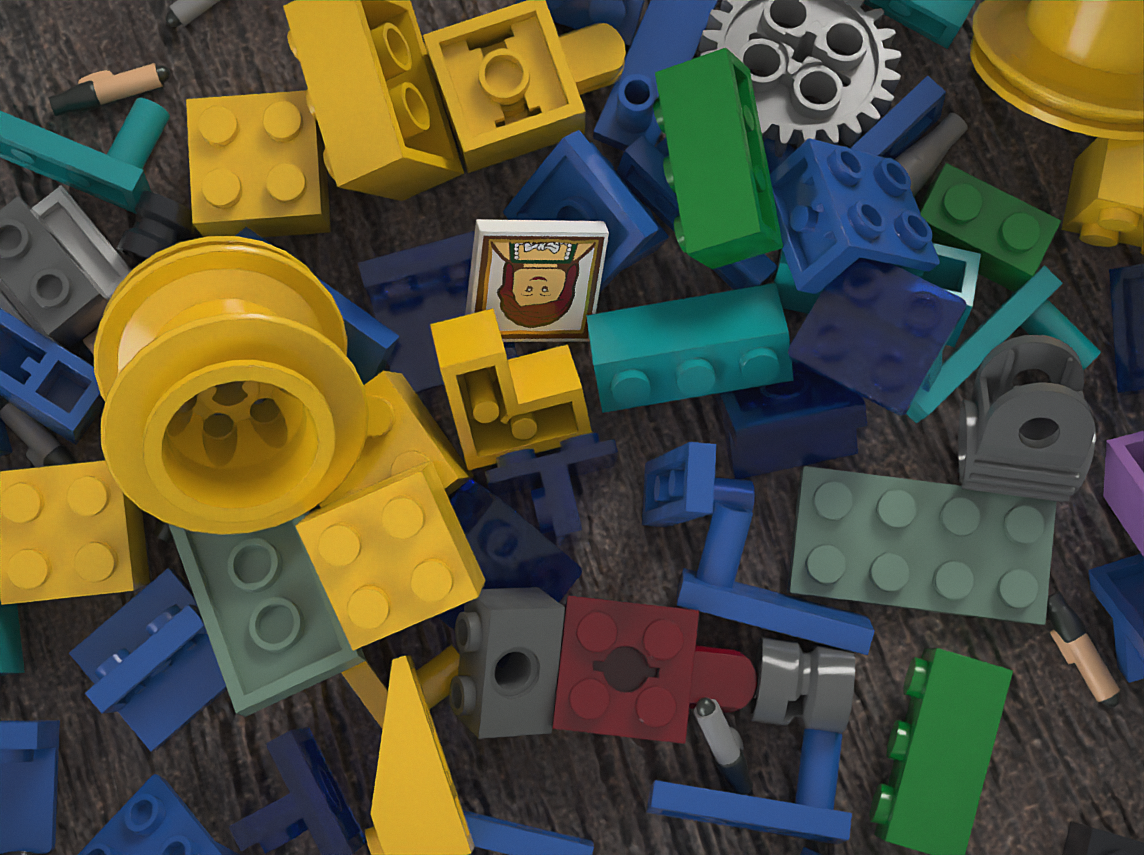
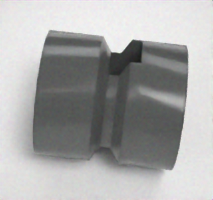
M761 636L754 660L757 686L750 700L751 721L787 726L794 717L802 718L807 729L843 733L849 721L854 693V652L823 644H815L809 652H802L797 641Z

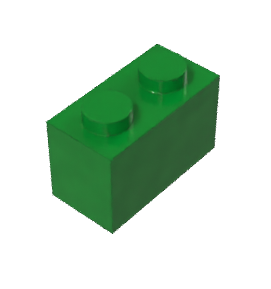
M945 163L930 183L918 207L921 216L931 228L932 243L980 253L978 274L1013 292L1034 277L1061 220L948 163Z

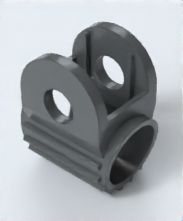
M1024 335L999 344L983 359L975 380L971 400L963 399L960 406L958 426L959 466L957 472H959V483L962 484V489L1064 502L1069 501V497L1074 495L1081 487L1092 462L1096 442V428L1091 409L1083 396L1084 373L1082 364L1077 353L1068 344L1050 336ZM1026 369H1039L1049 375L1047 383H1031L1022 386L1012 385L1013 378L1019 372Z

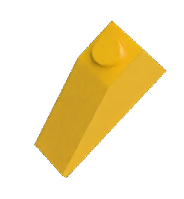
M405 655L393 659L370 814L374 826L365 829L371 855H468L472 853L475 845L411 655Z

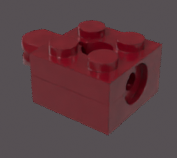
M568 596L553 729L685 744L689 709H695L699 699L704 697L716 700L723 713H731L744 708L752 699L757 686L756 671L750 659L738 651L696 646L699 610Z

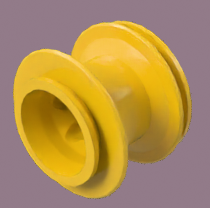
M984 0L979 4L973 15L972 31L974 35L970 44V57L975 70L983 81L1001 98L1027 114L1072 132L1099 138L1144 140V0Z
M207 236L180 242L156 252L136 266L116 287L105 307L94 343V373L101 396L105 401L101 416V447L108 470L121 491L143 511L164 523L193 532L217 535L251 533L277 527L304 515L325 501L346 480L359 460L368 431L369 408L365 388L353 363L347 357L348 341L341 312L331 293L305 264L287 251L263 241L238 236ZM268 398L260 404H254L259 399ZM215 413H222V414H226V415H213V414H215Z

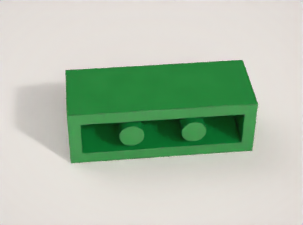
M725 47L655 72L659 96L656 97L653 110L658 126L666 134L669 155L664 157L663 167L667 182L677 196L680 215L674 219V231L682 251L708 268L715 269L782 249L783 242L750 69Z
M925 648L921 659L914 657L911 660L903 687L904 695L911 696L904 722L896 720L887 745L886 756L894 760L887 785L880 783L877 786L870 808L869 820L870 822L877 823L874 833L876 837L930 855H965L1013 670L940 648Z

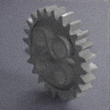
M722 0L720 10L712 9L709 14L707 30L702 32L698 50L702 52L700 56L726 47L749 69H757L768 75V77H759L751 74L763 142L767 138L775 140V153L777 157H782L788 144H796L797 148H799L808 138L838 145L840 138L846 145L852 147L858 141L862 130L868 132L878 123L880 115H886L894 98L892 94H894L901 77L900 74L895 72L901 58V52L889 49L896 32L894 29L888 28L877 29L884 14L882 8L864 12L862 9L864 0ZM776 22L788 24L792 28L787 29L780 27L776 24ZM831 49L842 50L849 56L836 54ZM803 96L817 97L824 104L810 103Z

